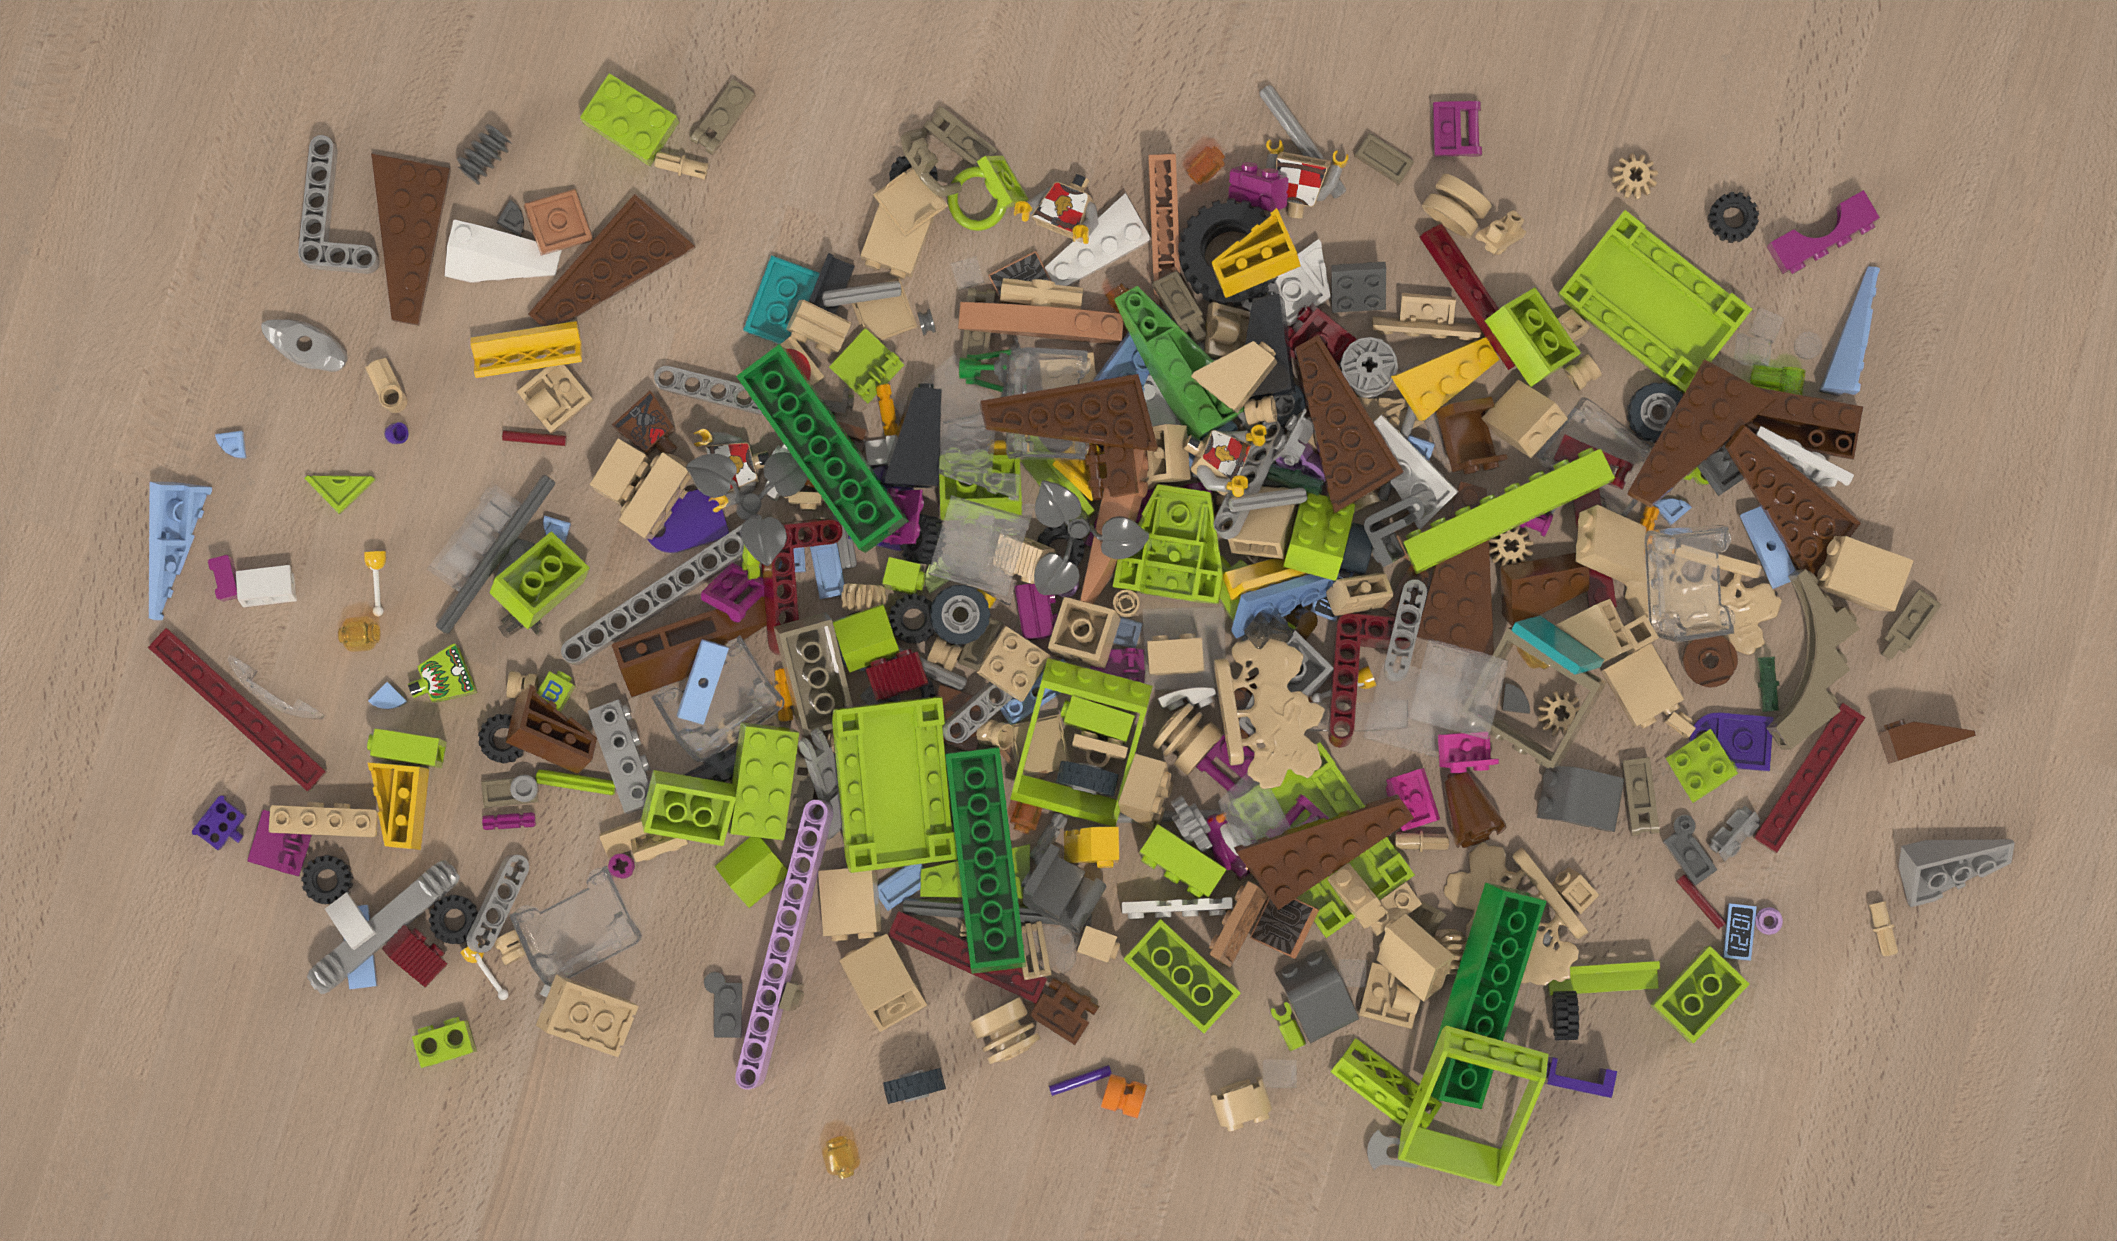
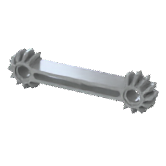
M443 860L425 871L413 884L367 921L376 933L373 937L355 950L345 940L309 970L307 978L313 988L317 989L320 994H325L340 984L348 975L390 941L403 925L408 926L432 904L447 894L459 881L460 876L456 873V869L446 860Z

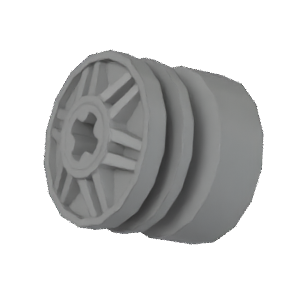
M1373 337L1360 338L1351 343L1343 353L1339 369L1356 396L1370 399L1377 398L1388 390L1393 383L1391 376L1396 374L1398 368L1397 357L1391 346L1383 340ZM1366 361H1371V365L1376 366L1370 373L1367 372L1366 367H1362Z

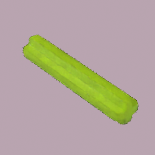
M539 769L536 774V782L538 784L606 795H614L616 791L613 780Z

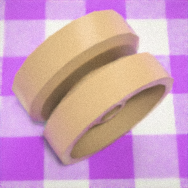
M1443 174L1435 186L1438 194L1430 193L1422 204V208L1436 222L1442 223L1446 229L1461 237L1470 239L1478 227L1475 218L1484 219L1492 205L1480 192L1464 181L1452 175Z

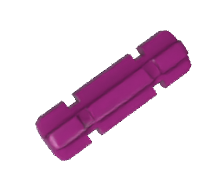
M532 812L523 813V815L513 813L498 814L497 817L494 815H484L482 817L484 830H495L496 827L498 829L521 828V826L528 828L535 827L536 816Z

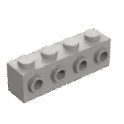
M616 700L589 710L591 722L624 813L629 814L644 808L650 785L646 771L651 769L646 755L641 756L637 746L641 745L637 730H631L628 720H631L632 716L628 705H622L620 700Z

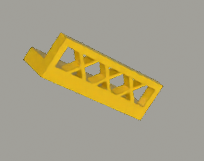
M577 321L471 337L470 339L476 378L582 362V340ZM575 350V353L563 354L566 351ZM539 355H547L544 358H536ZM513 359H520L518 362L510 363ZM494 363L491 366L481 367V364Z
M1285 555L1284 559L1273 558L1225 572L1223 574V581L1232 601L1241 598V595L1248 591H1256L1272 584H1279L1295 577H1303L1309 574L1283 567Z

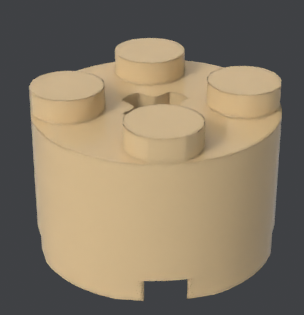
M1256 1077L1257 1083L1251 1084L1250 1080L1246 1079L1220 1088L1221 1094L1217 1096L1215 1092L1210 1094L1221 1127H1226L1228 1131H1234L1244 1127V1122L1253 1120L1254 1123H1258L1270 1118L1268 1113L1272 1110L1262 1077Z

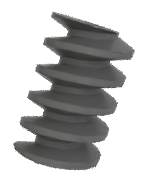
M489 124L485 126L488 135L482 132L478 134L481 143L472 140L471 145L474 151L467 148L464 149L467 159L460 156L457 157L460 165L458 168L477 185H480L477 175L487 177L488 175L484 167L494 169L495 166L491 159L501 161L502 158L498 151L501 150L508 153L509 150L506 142L512 144L500 131Z

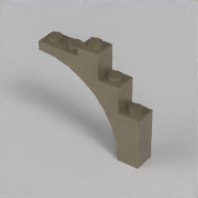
M1806 569L1795 570L1788 576L1799 596L1805 614L1808 634L1807 657L1802 678L1785 709L1766 727L1781 750L1793 749L1840 712L1836 705L1838 703L1836 697L1826 688L1850 671L1846 664L1847 659L1840 650H1836V647L1860 629L1856 624L1857 619L1854 613L1845 607L1833 608L1831 598L1826 593H1822L1817 586V578Z

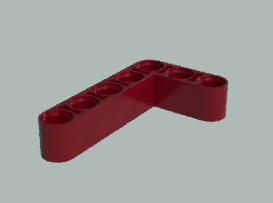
M820 518L781 523L786 530V543L770 566L767 567L762 564L768 646L775 655L780 656L774 627L799 620L793 548L837 543L842 537L843 529L840 523L835 520ZM826 525H828L830 528V533L825 538L823 535V529ZM803 527L805 536L800 541L798 532ZM780 557L782 565L779 570H776L775 561ZM782 584L784 592L782 596L778 597L777 588ZM784 611L786 619L780 624L779 615Z
M1345 614L1338 620L1334 642V670L1332 672L1328 740L1334 747L1344 748L1348 746L1354 733L1360 647L1388 649L1396 619L1394 617ZM1401 618L1404 623L1413 624L1410 620ZM1352 626L1355 632L1345 633L1342 627ZM1377 628L1382 634L1374 636L1369 632V629ZM1398 637L1395 639V645L1400 649H1406L1410 646L1407 638ZM1349 651L1352 653L1353 658L1345 659L1340 655V652ZM1348 677L1352 683L1348 685L1341 684L1338 678ZM1339 702L1347 703L1350 709L1340 710L1336 704ZM1343 728L1348 732V735L1338 736L1334 730Z

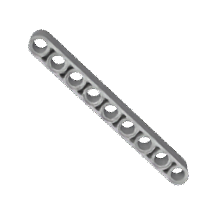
M742 525L567 640L561 648L562 657L572 665H580L723 571L731 563L741 559L744 549V543L741 538ZM730 541H737L740 544V549L735 554L726 552V545ZM707 556H715L717 558V565L712 569H706L703 566V561ZM690 570L694 572L695 578L692 583L684 584L681 582V575L684 571ZM664 585L672 588V594L667 599H661L658 596L659 589ZM641 600L649 602V610L645 614H638L636 612V604ZM619 615L625 616L627 619L626 626L622 629H615L613 626L614 618ZM596 630H601L604 633V639L599 644H593L590 640L591 634ZM573 645H578L581 648V655L577 659H570L568 656V650Z

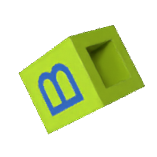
M558 670L555 675L549 671L537 694L547 702L550 700L557 705L556 709L562 712L576 686L570 683L572 677Z

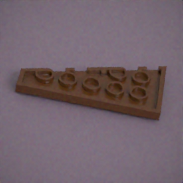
M1704 359L1627 495L1651 508L1682 479L1690 475L1703 461L1707 460L1725 445L1740 425L1745 426L1750 423L1760 412L1775 402L1776 397Z
M1396 794L1368 803L1364 808L1352 812L1349 810L1340 812V816L1327 820L1322 818L1285 830L1283 834L1269 839L1266 836L1257 839L1258 842L1247 846L1242 844L1234 847V849L1279 910L1414 819L1399 795Z

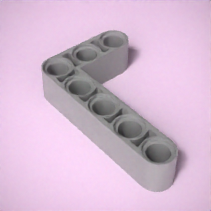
M318 135L311 140L309 145L298 249L299 258L311 269L364 274L373 273L379 268L380 258L371 247L329 242L338 150L329 137ZM320 145H330L327 154L318 155L317 150ZM320 170H326V178L320 182L315 181V174ZM318 196L324 197V203L321 207H312L314 198ZM321 223L319 233L313 235L309 233L312 224ZM312 249H317L319 251L318 257L313 261H308L307 253ZM337 252H345L343 262H333V257ZM371 254V263L366 266L360 265L362 255Z

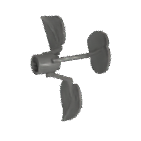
M779 452L771 455L763 468L765 478L771 483L759 495L747 493L743 496L740 495L736 481L732 479L737 472V468L730 458L714 453L702 455L692 460L686 466V470L691 475L699 491L706 496L712 498L722 497L728 493L730 484L732 485L736 497L735 501L738 503L736 512L740 518L746 520L741 528L742 541L756 560L767 567L770 566L786 543V530L777 519L767 517L762 520V516L757 513L762 505L761 500L774 486L779 495L788 497L798 493L805 485L808 477L792 454Z
M1043 480L1035 502L1036 517L1042 524L1048 527H1059L1065 522L1068 527L1069 539L1063 559L1058 554L1052 552L1044 555L1038 561L1034 573L1035 586L1040 594L1056 595L1069 592L1077 585L1079 569L1076 564L1068 561L1073 540L1085 537L1089 531L1098 540H1103L1101 544L1102 553L1113 559H1125L1136 554L1148 541L1149 532L1129 518L1116 516L1104 523L1101 535L1095 529L1094 524H1089V517L1085 511L1081 510V503L1073 492L1059 484Z

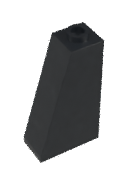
M1264 292L1260 294V297L1253 298L1245 345L1253 341L1258 345L1264 342L1275 351L1276 355L1274 358L1278 363L1249 398H1254L1255 400H1261L1264 396L1270 395L1279 397L1296 394L1285 302L1282 296L1276 294V292Z
M918 384V387L913 388L909 393L881 478V483L884 486L934 489L939 486L942 389H935L934 384Z

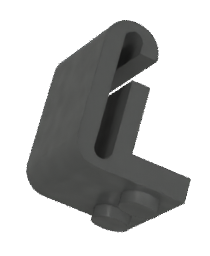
M1421 490L1376 512L1365 520L1364 528L1373 545V556L1378 563L1381 562L1383 567L1405 556L1395 531L1416 520H1420L1435 510L1437 499L1433 492ZM1413 504L1420 506L1419 511H1415L1388 525L1382 522V519Z
M1557 766L1555 768L1550 767L1549 769L1546 767L1543 776L1541 798L1538 803L1537 818L1615 832L1624 778L1577 767Z
M1050 844L1046 851L1042 849L1035 861L1037 867L1033 874L1028 872L1021 886L1024 887L1023 903L1038 914L1079 934L1107 886L1097 877L1095 881L1085 877L1086 871L1061 859L1060 848Z
M1324 949L1312 952L1306 958L1294 964H1288L1282 970L1275 973L1310 1044L1359 1020L1341 977Z

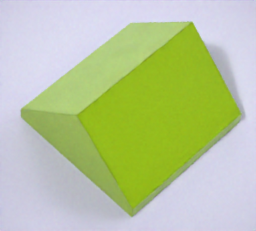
M883 604L832 621L849 672L870 666L871 662L885 658L887 660L896 657V654L900 652Z
M749 837L715 866L726 883L748 908H751L782 882L788 872L785 865L765 841L759 837Z

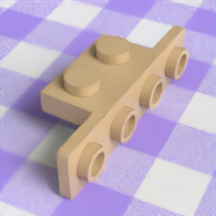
M1402 293L1399 318L1372 317L1373 330H1377L1381 334H1393L1394 331L1404 332L1407 336H1419L1420 334H1431L1434 338L1458 336L1459 339L1467 341L1480 338L1481 335L1478 324L1454 323L1456 297Z
M307 802V807L272 805L270 807L269 832L376 837L378 811L350 809V804L334 803V808H324V803Z
M641 819L605 831L599 835L607 857L611 858L616 854L632 850L636 862L651 860L659 854L679 850L682 846L688 844L685 839L644 833Z

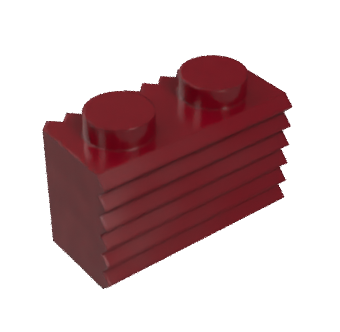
M908 649L897 653V659L887 662L885 658L870 663L871 668H867L866 671L877 702L929 684L918 652L912 653V650Z
M403 925L394 934V937L383 946L382 950L395 964L426 988L448 965L443 958L445 952L435 943L429 946L425 942L427 937L416 927L411 931L407 926Z

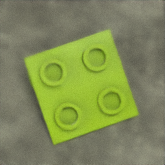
M865 328L829 368L869 404L877 395L876 387L887 384L904 364L894 352L888 350Z
M1709 729L1665 758L1692 803L1739 774L1737 766L1729 759L1712 729Z

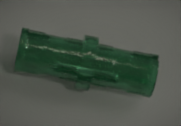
M1274 463L1270 466L1269 472L1271 474H1268L1267 480L1287 485L1289 489L1304 488L1306 492L1316 496L1321 494L1323 489L1321 485H1324L1323 479L1303 474L1302 470L1299 469L1293 471Z
M1775 656L1757 658L1760 682L1757 683L1758 688H1761L1762 712L1779 711L1777 686H1780V683L1776 680Z

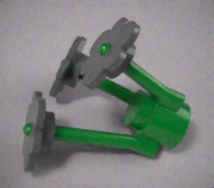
M1013 337V344H1009V349L978 355L967 354V358L960 357L959 379H966V384H974L1001 392L1000 397L1011 396L1015 378L1011 377L1010 382H1006L1009 369L1007 363L1008 355H1011V359H1016L1018 366L1022 364L1018 337ZM999 357V359L995 360L994 364H981V361H978ZM981 370H994L995 375H998L999 380L1004 385H996L976 379L975 377H981Z

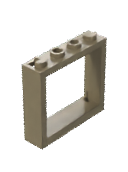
M1510 627L1506 630L1461 712L1467 715V719L1472 721V724L1476 726L1483 725L1490 730L1489 734L1496 739L1502 741L1506 739L1513 744L1512 748L1524 755L1528 753L1535 757V762L1538 765H1543L1548 769L1550 767L1555 768L1560 766L1607 682L1590 671L1574 675L1517 636L1512 631L1513 627ZM1513 645L1518 646L1590 690L1555 753L1479 707Z

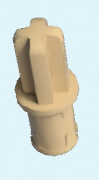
M657 152L654 166L677 172L678 176L685 174L705 180L709 163L687 159L686 155L679 157Z
M1419 831V833L1395 832L1394 846L1396 850L1419 849V852L1423 850H1447L1449 847V836L1447 834H1425L1423 831Z
M1886 901L1868 905L1875 926L1873 932L1877 933L1882 955L1891 956L1897 954L1898 949L1892 930L1895 926L1894 924L1891 925Z

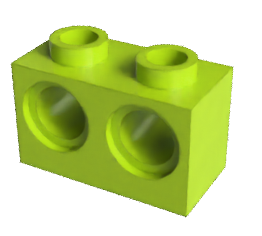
M889 557L883 586L885 589L910 595L917 594V590H923L926 575L925 572H922L921 564Z
M456 1017L443 1021L444 1027L435 1030L433 1025L417 1029L418 1035L412 1036L420 1067L426 1068L477 1052L468 1020L460 1021V1018ZM456 1029L460 1030L463 1034V1041L459 1045H454L450 1040L451 1033ZM428 1038H433L437 1042V1049L431 1054L424 1049V1043Z

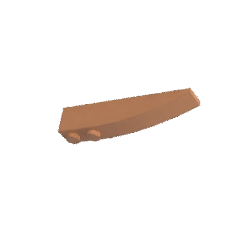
M1175 153L1148 154L1153 282L1174 271H1177L1180 275ZM1154 290V302L1169 315Z
M960 302L958 329L1118 345L1122 341L1123 318L1119 313L1079 309Z
M1133 449L1139 493L1113 498L1110 496L1109 488H1104L1096 530L1099 534L1102 535V526L1112 517L1122 516L1136 521L1142 497L1146 496L1148 490V483L1146 482L1149 471L1147 450ZM1095 536L1080 600L1090 604L1095 603L1117 566L1118 560L1109 558L1102 553L1101 544L1103 540H1098Z

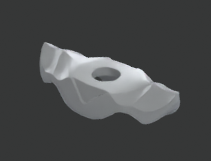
M290 319L267 320L262 323V333L268 342L287 359L302 367L336 372L341 370L347 362L348 356L345 349L328 333L309 323ZM303 336H308L312 340L311 349L305 352L300 351L297 346L298 340Z

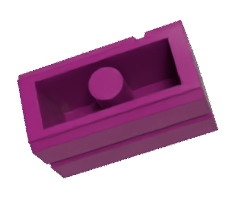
M1243 162L1241 166L1230 170L1229 183L1231 185L1229 186L1228 198H1235L1240 203H1242V200L1249 201L1253 207L1259 206L1261 209L1269 212L1274 211L1276 208L1280 210L1287 206L1288 194L1286 191L1288 190L1289 178L1278 174L1277 169L1257 168V163Z
M1035 584L1015 586L1022 636L1028 641L1050 638L1058 617L1057 613L1052 614L1050 604L1056 603L1055 595L1040 594Z

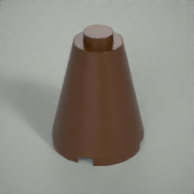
M1469 772L1450 773L1447 775L1448 779L1444 782L1456 848H1459L1460 845L1462 848H1468L1490 840L1489 835L1492 832L1496 831L1497 835H1499L1507 828L1503 818Z

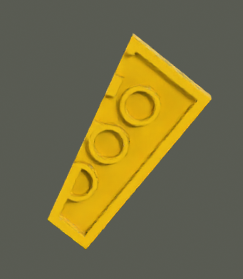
M1484 337L1456 348L1449 353L1435 357L1428 362L1414 366L1402 373L1395 374L1391 378L1417 419L1424 421L1500 359L1488 339Z

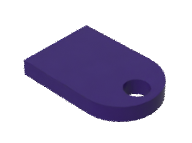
M699 489L687 492L683 499L680 497L677 499L670 510L672 514L664 523L666 527L665 534L661 537H654L652 540L648 539L653 547L664 553H678L718 541L730 533L723 509L719 512H714L713 509L719 506V503L716 500L708 501L711 497L706 496Z
M1710 713L1695 722L1693 727L1696 729L1690 735L1689 743L1696 739V735L1700 731L1706 732L1712 729L1729 759L1735 763L1738 769L1769 772L1772 735L1766 727L1773 721L1774 717Z

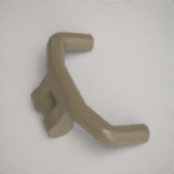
M920 128L903 133L901 136L903 152L920 180L934 194L941 197L960 193L962 185L959 182L941 186L929 174L934 165L938 163V158L928 149L929 145L925 140L927 137L926 129Z

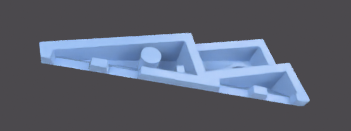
M1867 267L1819 392L1841 396L1843 393L1855 395L1860 391L1861 384L1858 382L1860 373L1864 368L1863 359L1873 313L1871 304L1873 297L1876 295L1877 288L1875 286L1880 271L1878 267Z
M150 482L149 618L152 620H163L164 615H162V611L167 598L172 597V585L176 575L181 573L195 537L192 533L198 518L203 516L204 511L202 507L207 495H211L212 487L178 482Z

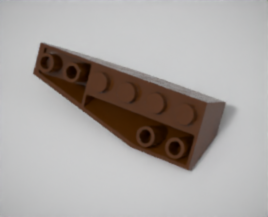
M1760 388L1775 396L1776 400L1745 426L1756 431L1763 427L1786 440L1797 441L1801 444L1802 448L1809 452L1854 460L1863 406Z
M762 596L746 611V616L740 622H734L727 613L715 609L611 644L631 698L689 677L701 639L727 646L730 650L766 627L765 597Z

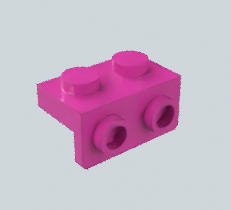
M1489 731L1438 735L1439 767L1450 768V773L1467 772V767H1473V771L1490 770L1489 765L1499 764V759L1491 758Z
M1424 768L1386 779L1388 797L1398 794L1414 817V819L1401 827L1402 831L1441 820Z

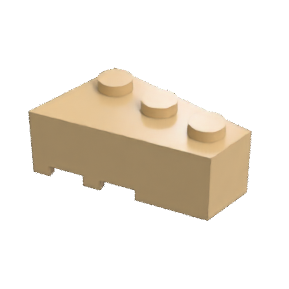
M663 452L661 455H657L650 464L649 468L651 471L648 476L638 482L635 488L637 493L631 501L628 500L622 507L620 512L622 516L619 521L643 538L652 540L672 514L670 510L679 497L683 499L687 494V491L684 489L692 479L686 470L688 463L676 455Z

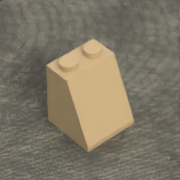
M1253 341L1195 371L1191 377L1238 414L1278 363L1274 358L1276 353L1264 342L1258 345Z
M1834 536V539L1827 547L1828 555L1826 561L1818 571L1817 586L1871 611H1895L1913 560L1847 536Z
M887 934L871 939L864 947L848 952L844 958L839 960L866 1012L880 1032L927 1006Z

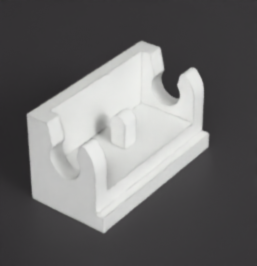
M290 565L236 571L237 598L242 607L297 601L295 578L291 572Z

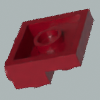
M1313 302L1309 307L1307 305L1301 307L1296 315L1298 320L1292 327L1288 326L1291 356L1295 360V348L1317 335L1320 336L1336 364L1342 358L1349 345L1357 340L1355 336Z

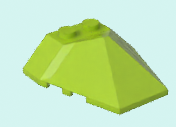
M1157 484L1138 523L1141 528L1149 532V539L1143 548L1133 556L1117 560L1113 587L1146 595L1197 603L1219 604L1223 571L1217 531L1214 528L1215 516L1211 493Z

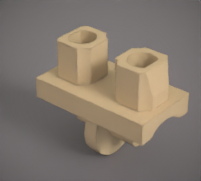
M1512 210L1503 218L1493 221L1489 226L1480 230L1475 238L1486 243L1485 248L1487 251L1494 255L1502 254L1508 246L1525 236L1526 231L1521 227L1524 218Z

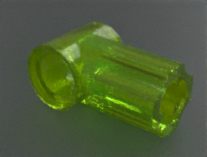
M1753 365L1750 384L1760 388L1803 395L1806 370L1797 367L1775 368Z

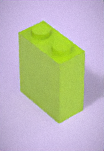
M1073 695L1071 701L1065 700L1061 711V717L1065 718L1064 725L1094 733L1106 739H1117L1123 741L1124 745H1126L1135 717L1134 715Z
M374 729V734L369 735L367 750H371L370 756L379 759L443 768L447 742L439 738Z

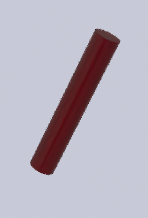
M503 430L502 441L566 446L567 436Z
M1684 874L1676 880L1718 930L1726 924V921Z

